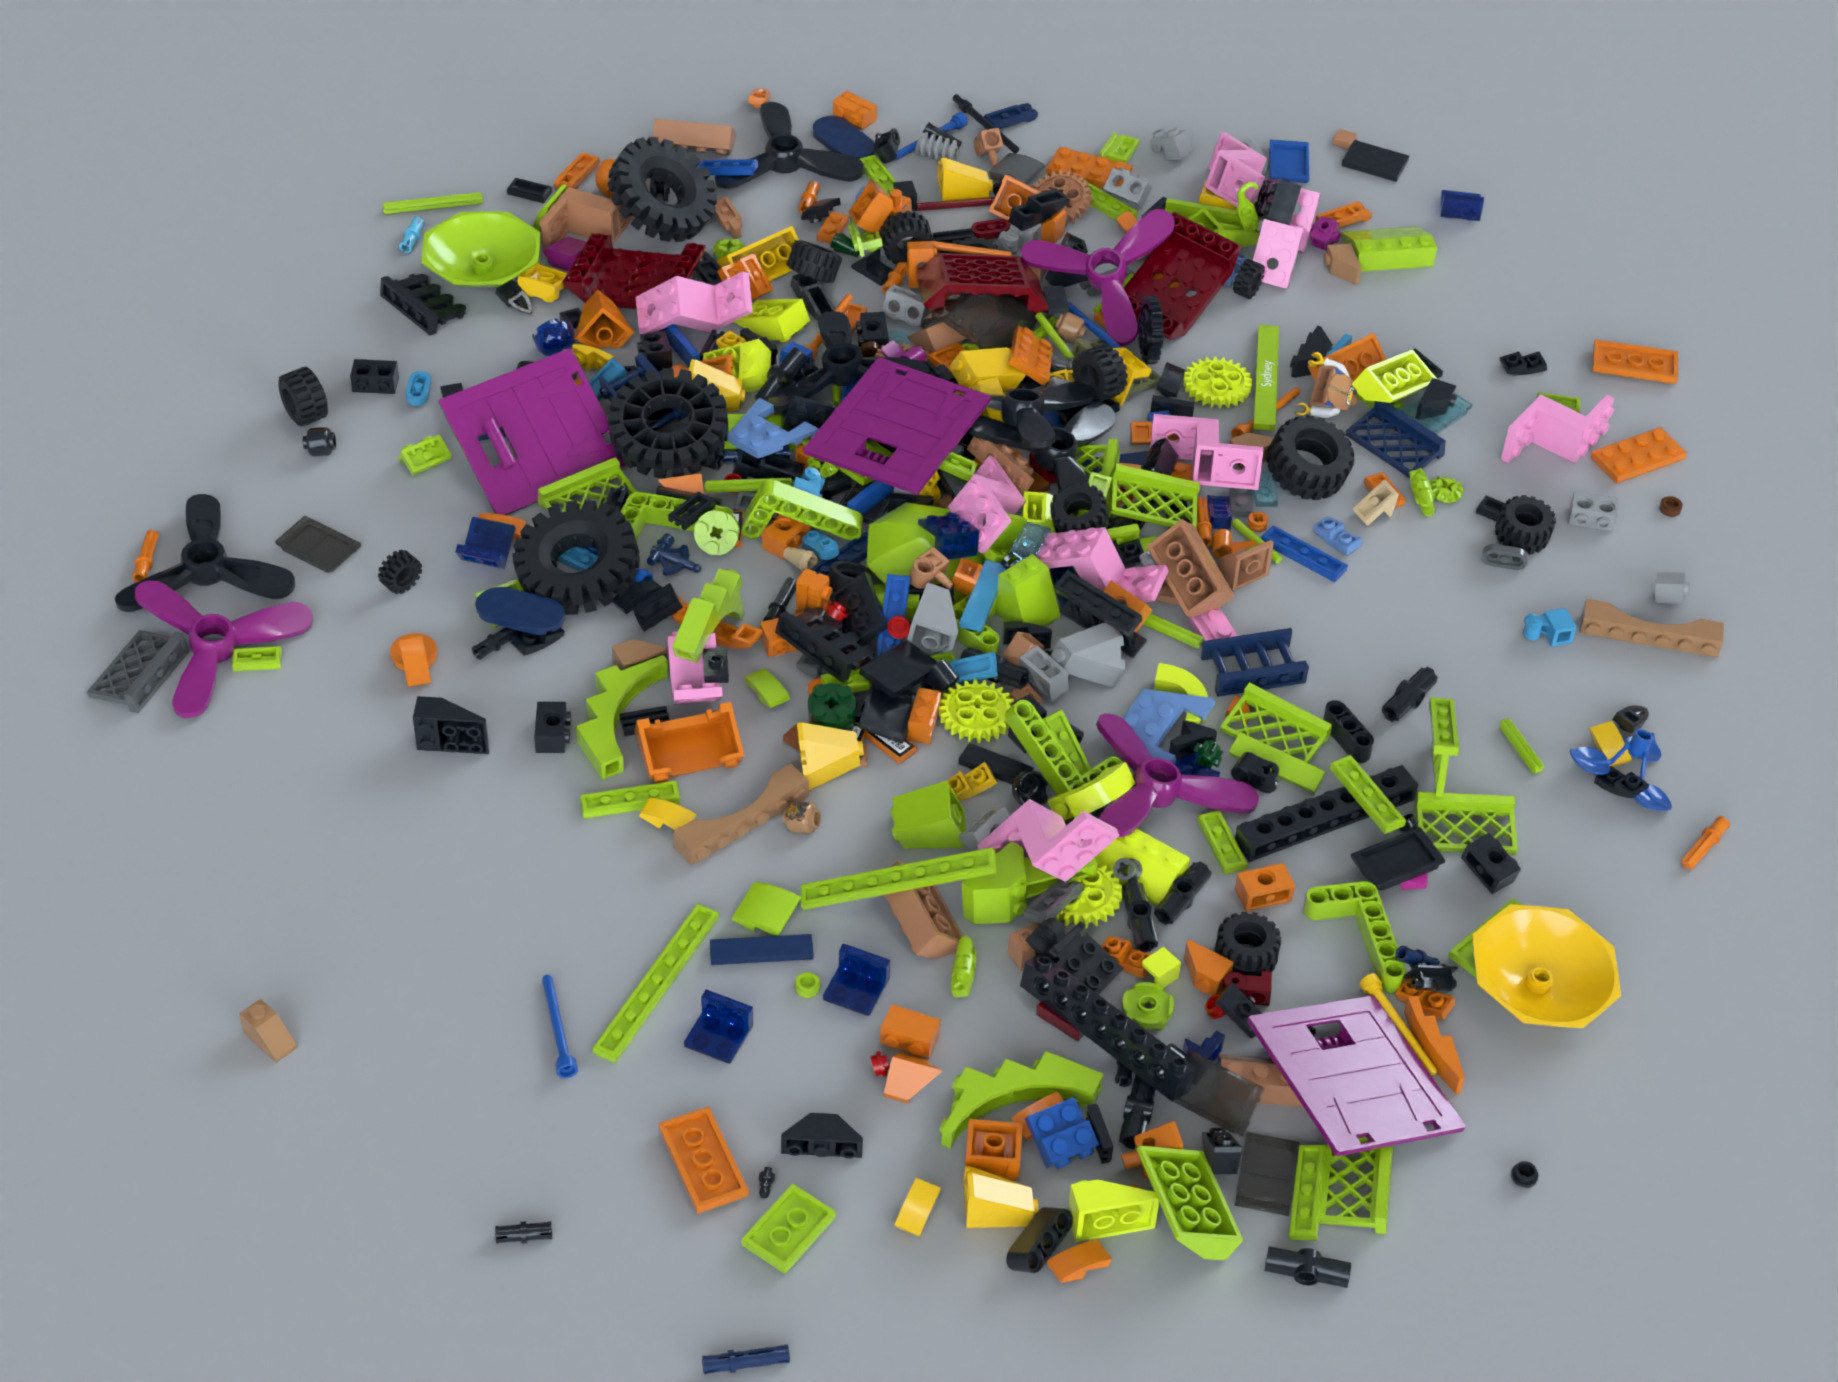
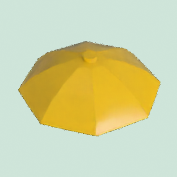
M1510 904L1472 934L1477 984L1522 1023L1584 1028L1621 997L1614 946L1569 909Z

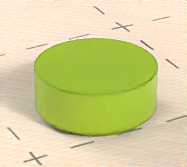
M804 972L796 977L795 991L799 996L812 998L820 992L821 981L816 974Z

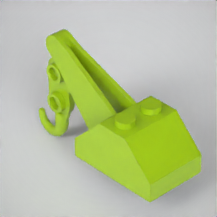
M1247 182L1238 190L1237 215L1241 225L1220 223L1205 207L1187 219L1241 245V247L1257 245L1260 231L1257 229L1259 218L1254 204L1245 197V192L1250 187H1254L1256 190L1259 187L1254 182Z
M1011 841L996 854L995 874L969 878L962 882L963 918L974 925L1010 923L1017 916L1024 913L1027 907V898L1043 893L1060 879L1034 867L1030 858L1024 857L1023 847ZM1094 857L1069 879V882L1095 874L1096 858Z

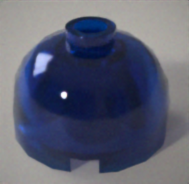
M558 318L552 319L536 329L538 333L536 335L533 334L532 339L539 352L549 357L564 350L572 349V345L576 341V335L569 319L563 318L564 321H558Z

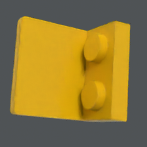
M1125 347L1113 348V350L1119 352V356H1122L1124 365L1126 364L1127 368L1126 373H1128V378H1126L1127 385L1124 387L1125 390L1119 395L1109 398L1118 402L1119 407L1123 406L1133 380L1149 377L1152 370Z

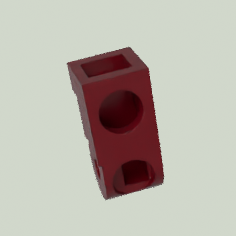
M1262 971L1261 976H1245L1239 972H1230L1225 976L1223 990L1228 984L1233 983L1254 1005H1270L1272 989L1271 971Z

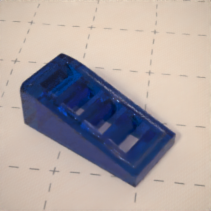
M1207 495L1209 521L1212 529L1231 530L1232 511L1229 496Z

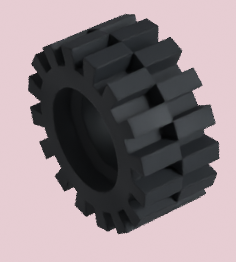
M1250 259L1245 260L1241 264L1240 270L1237 271L1238 275L1235 276V282L1233 283L1234 293L1247 299L1255 296L1256 291L1259 290V285L1262 284L1261 280L1264 278L1265 266Z
M402 549L399 552L394 551L393 556H387V561L383 560L381 564L384 566L379 567L378 571L381 573H378L380 578L378 580L392 593L403 594L405 589L409 591L411 585H416L415 580L420 579L418 574L422 573V564L408 551H403Z

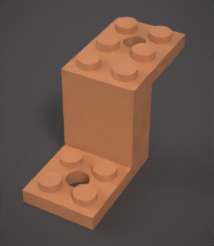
M568 187L560 195L558 201L551 206L548 213L540 220L543 251L565 238L568 233L589 238L592 233L611 235L612 244H614L634 219V216L632 215L625 219L619 212L623 205L615 206L612 199Z

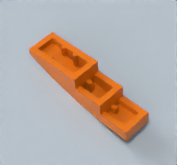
M1408 996L1404 1014L1413 1036L1437 1068V1074L1455 1094L1461 1093L1465 1076L1452 1036H1441L1435 1015L1424 1016L1419 997Z

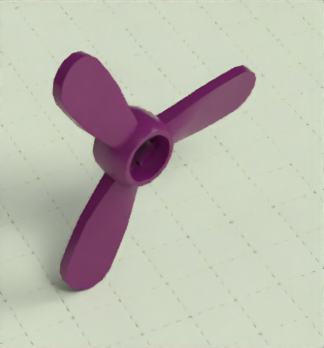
M1155 209L1139 220L1114 249L1101 248L1089 255L1059 244L1032 240L1023 245L1021 259L1025 264L1040 269L1086 275L1090 285L1096 290L1101 291L1102 313L1108 335L1120 346H1125L1135 341L1139 331L1132 304L1122 286L1127 274L1126 266L1150 253L1164 242L1174 231L1175 221L1169 212L1163 209ZM1106 263L1117 267V270L1109 275H1102L1095 271V268L1099 265Z
M145 581L138 584L135 588V600L140 606L162 621L189 635V645L194 655L180 678L172 700L175 713L182 718L197 717L208 708L216 684L218 663L232 657L236 645L272 642L298 636L307 632L313 623L311 610L300 602H290L261 609L230 621L225 616L219 614L202 616L186 599L161 582ZM211 634L224 636V638L218 641L202 640L203 637Z
M1104 713L1099 716L1096 722L1097 729L1135 772L1133 778L1136 783L1132 789L1117 798L1099 817L1100 820L1117 829L1118 837L1132 834L1147 818L1152 807H1168L1173 804L1176 798L1208 808L1238 814H1249L1256 809L1259 795L1251 785L1241 781L1213 776L1183 775L1172 762L1166 759L1153 758L1142 740L1123 718L1110 713Z

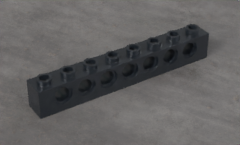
M1403 765L1369 776L1394 807L1415 800L1418 783ZM1343 786L1314 798L1305 799L1303 802L1295 805L1286 806L1279 811L1264 814L1252 821L1243 822L1236 828L1235 840L1248 862H1252L1369 818L1370 816Z
M1044 953L1025 962L1020 987L1049 1007L1170 1101L1174 1102L1190 1092L1196 1072L1195 1066Z

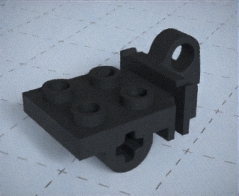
M1048 918L1027 937L1025 941L1039 955L1044 953L1098 995L1124 969L1088 933L1083 937L1079 934L1086 926L1081 921L1065 936L1063 925L1055 918Z

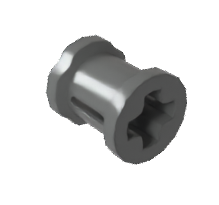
M1053 354L1050 373L1067 369V371L1072 370L1074 358H1060Z
M1121 858L1116 861L1113 867L1115 876L1124 881L1139 879L1143 871L1141 863L1136 859ZM1128 865H1130L1131 869L1128 870V874H1126L1125 870L1128 869Z

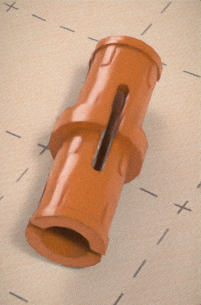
M812 181L807 184L806 191L801 195L802 201L798 207L801 214L817 201L820 185L816 181H814L813 186Z

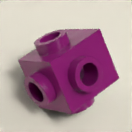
M1321 216L1318 222H1314L1309 235L1311 245L1327 251V246L1334 245L1341 237L1339 223L1333 218Z

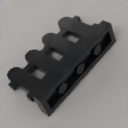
M411 274L409 278L400 281L393 280L389 276L382 277L380 296L428 335L437 333V324L444 325L446 321L454 318L461 319L466 314L465 305H452L453 296L451 294L440 295V285H427L428 276L425 274Z
M807 607L798 616L791 615L787 611L781 613L775 633L841 683L849 680L852 670L856 671L861 664L875 659L876 649L873 646L865 645L861 647L858 645L859 636L851 632L842 633V623L837 620L827 622L824 619L826 613L821 608L810 609ZM815 624H818V625H819V626L816 627V628H813V629L810 628V626H813V625H815ZM833 636L836 638V639H834V640H832V641L826 640V639H828V638H830V637H833ZM849 649L853 650L848 654L844 653V651H847Z

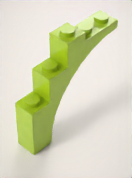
M718 568L713 583L706 582L700 597H692L672 645L676 657L698 663L708 639L724 616L742 620L745 613L740 596L743 583L738 572L732 569L723 570Z
M664 655L621 671L617 665L595 672L596 689L599 694L586 699V711L590 721L577 725L576 733L577 743L602 780L624 772L623 755L615 738V731L620 719L619 714L624 712L628 704L639 693L652 684L668 677V662Z
M1045 1051L1041 1060L1036 1059L1032 1069L1009 1059H1005L1001 1068L996 1067L993 1076L966 1066L961 1075H956L952 1084L954 1101L950 1109L951 1114L949 1118H944L939 1128V1133L942 1134L941 1145L951 1149L960 1135L968 1128L969 1119H980L988 1113L1010 1104L1040 1100L1054 1092H1058L1064 1101L1074 1097L1080 1106L1087 1107V1105L1095 1104L1102 1090L1104 1074L1048 1051Z

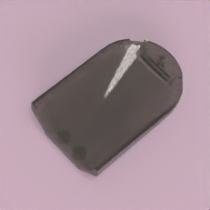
M961 292V294L949 296L945 300V308L939 307L934 309L922 320L920 327L925 329L930 323L944 322L978 345L979 350L1005 347L1011 350L1015 329L1020 325L1032 331L1037 323L1035 318L1037 313L1027 310L1023 296L1016 297L1011 294L994 296L990 293L972 295Z

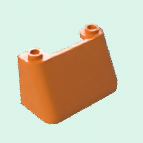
M732 703L719 704L720 709L713 712L711 709H708L704 714L660 722V719L654 721V724L649 722V718L637 720L634 732L649 779L654 780L655 783H662L668 781L670 777L723 766L726 769L739 766V762L744 759L745 755Z

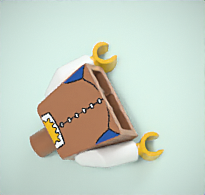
M1319 352L1311 354V356L1317 358V362L1313 360L1308 361L1311 367H1316L1319 364L1323 365L1319 367L1309 404L1312 407H1308L1305 403H1298L1296 405L1302 406L1304 411L1302 413H1294L1297 416L1308 413L1314 417L1329 418L1338 415L1340 411H1347L1349 406H1355L1358 397L1353 394L1355 388L1352 383L1354 381L1350 378L1345 366L1328 358L1326 360L1323 359Z

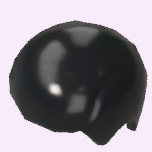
M1031 769L1020 772L1013 781L1012 794L1020 805H1023L1029 799L1043 805L1048 799L1046 794L1048 783L1040 772Z

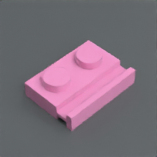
M1221 608L1189 619L1196 634L1203 636L1204 641L1238 636Z

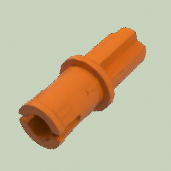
M899 262L894 271L889 273L888 280L882 287V291L885 294L893 285L898 286L903 283V278L907 273L906 262Z

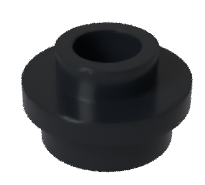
M1522 1161L1512 1168L1511 1178L1516 1185L1529 1188L1538 1181L1539 1175L1532 1163Z

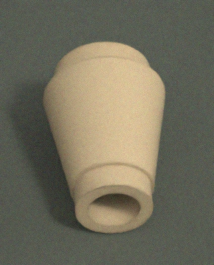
M790 546L785 549L783 554L784 559L802 572L815 566L818 561L813 551Z

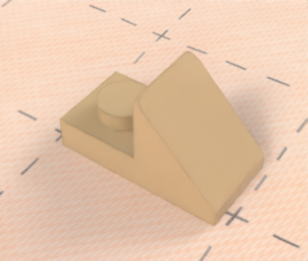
M1384 479L1352 510L1368 526L1383 512L1389 517L1392 516L1399 494Z

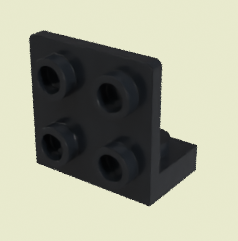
M793 396L788 410L781 413V428L790 432L803 422H807L820 429L834 412L835 406L825 402Z

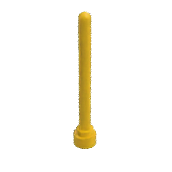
M1376 973L1365 976L1359 983L1363 992L1377 998L1431 1076L1435 1075L1437 1068L1382 992V981Z

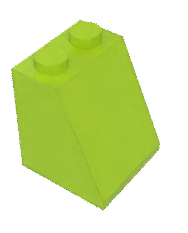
M1032 554L1000 573L998 576L996 614L1005 622H1025L1045 627L1060 618V611L1048 566Z
M947 780L892 797L893 808L890 809L894 821L892 834L896 841L899 840L904 849L965 848L959 838V835L967 829L965 808Z

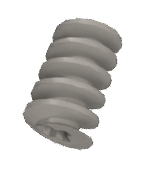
M925 132L918 140L915 149L916 155L921 154L923 157L928 156L930 159L935 158L937 161H940L941 158L957 161L959 149L956 140L950 145L949 138H946L943 143L942 136H939L936 141L935 134H932L930 139L928 138V132Z

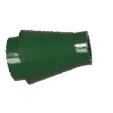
M836 233L830 244L834 252L851 255L856 258L859 256V251L855 252L852 240L843 233Z

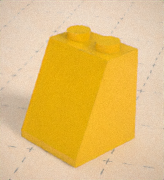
M1007 347L960 351L949 366L959 385L972 389L971 386L976 381L998 377L1002 391L1007 392L1011 389H1016L1026 376V374L1009 364L1011 350Z

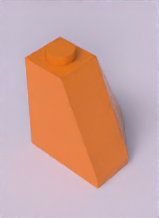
M597 289L583 306L575 339L583 345L597 349L606 347L621 348L632 336L634 330L614 302Z

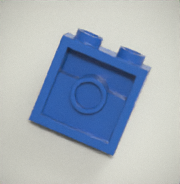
M1074 1097L1025 1118L1046 1169L1054 1165L1056 1169L1065 1167L1072 1163L1070 1158L1079 1155L1080 1159L1086 1158L1095 1153L1093 1148L1100 1145L1089 1120H1084Z

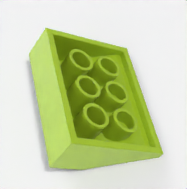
M1418 226L1341 232L1344 244H1352L1362 268L1361 272L1434 266L1437 245L1432 234Z
M1138 1146L1136 1150L1175 1239L1203 1259L1226 1260L1243 1242V1238L1204 1152Z

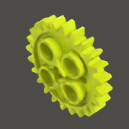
M1214 356L1213 360L1206 357L1205 361L1198 359L1197 363L1192 362L1191 367H1187V371L1184 372L1183 386L1185 387V392H1189V397H1195V402L1201 400L1203 406L1209 403L1210 408H1213L1214 405H1218L1219 409L1222 408V405L1230 408L1231 403L1238 406V401L1243 403L1244 399L1249 397L1252 388V378H1250V373L1246 372V367L1240 368L1241 363L1234 365L1232 359L1227 362L1225 357L1218 360Z
M974 679L973 684H969L965 680L964 686L956 683L955 689L948 688V693H943V699H941L939 707L940 723H945V730L951 729V735L958 733L959 740L966 736L968 737V742H971L973 738H976L978 743L981 742V738H985L987 742H990L991 736L999 739V733L1006 735L1009 725L1006 722L1005 713L1010 708V704L1014 702V699H1009V692L1003 693V687L995 689V683L988 686L986 685V680L982 684H978L976 679Z
M1096 862L1095 874L1070 882L1069 885L1073 884V882H1080L1083 886L1082 892L1076 900H1072L1058 913L1055 919L1059 922L1064 920L1065 927L1070 923H1074L1075 927L1080 921L1086 925L1085 928H1088L1090 922L1098 926L1099 919L1107 922V915L1114 916V909H1120L1119 902H1122V884H1120L1119 878L1115 877L1114 871L1108 872L1106 865L1099 868L1098 862Z

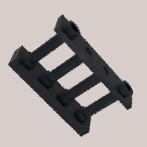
M1069 570L1065 572L1054 586L1055 592L1068 599L1060 610L1062 615L1085 629L1104 622L1117 629L1123 635L1124 646H1121V651L1128 656L1134 658L1147 642V639L1134 632L1143 620L1141 614Z

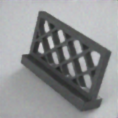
M139 630L87 691L90 698L128 705L130 712L139 713L190 651L184 634L175 632L172 636ZM142 639L150 640V642L138 645ZM165 644L162 648L156 650L157 646ZM153 648L154 651L140 656V652ZM134 654H137L138 656L127 661H124L127 657L132 656ZM151 660L149 664L143 665V662ZM140 664V667L127 671L128 667ZM124 669V673L112 676L114 672ZM139 675L135 680L130 681L131 677ZM127 679L126 683L114 687V683ZM111 685L110 689L99 691L101 688ZM125 691L124 696L117 695V693Z

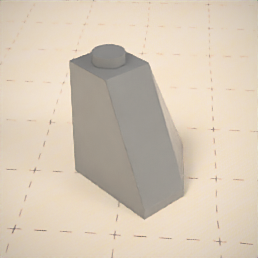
M927 582L914 615L907 640L931 656L939 651L949 652L953 650L958 635V628L950 591Z
M1105 622L1059 639L1050 655L1051 658L1068 671V674L1109 687H1115L1125 671V660H1121V646H1124L1123 635Z

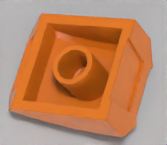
M1005 175L995 200L988 211L1009 221L1012 207L1026 204L1028 196L1042 192L1010 175Z
M870 179L848 213L856 225L869 233L880 231V227L891 211H894L893 200L876 182Z
M969 1119L965 1166H971L1011 1181L1018 1179L1022 1123Z

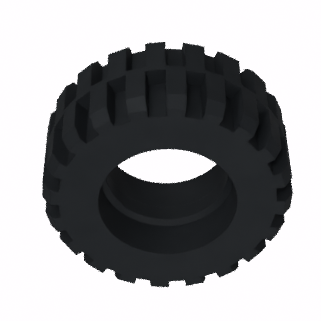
M1299 416L1289 419L1278 429L1267 450L1266 461L1269 472L1273 473L1272 478L1275 482L1280 483V487L1283 490L1287 489L1291 492V495H1299L1301 499L1308 500L1312 498V500H1321L1322 497L1325 499L1331 497L1332 494H1336L1344 484L1354 465V450L1351 447L1352 444L1349 438H1345V433L1341 429L1338 430L1334 423H1328L1321 417L1316 419L1314 416H1306L1305 418ZM1297 450L1312 453L1321 460L1323 465H1316L1306 461Z

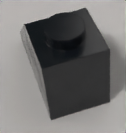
M1432 378L1419 401L1415 418L1420 420L1446 414L1449 407H1454L1458 396L1455 395L1456 385Z

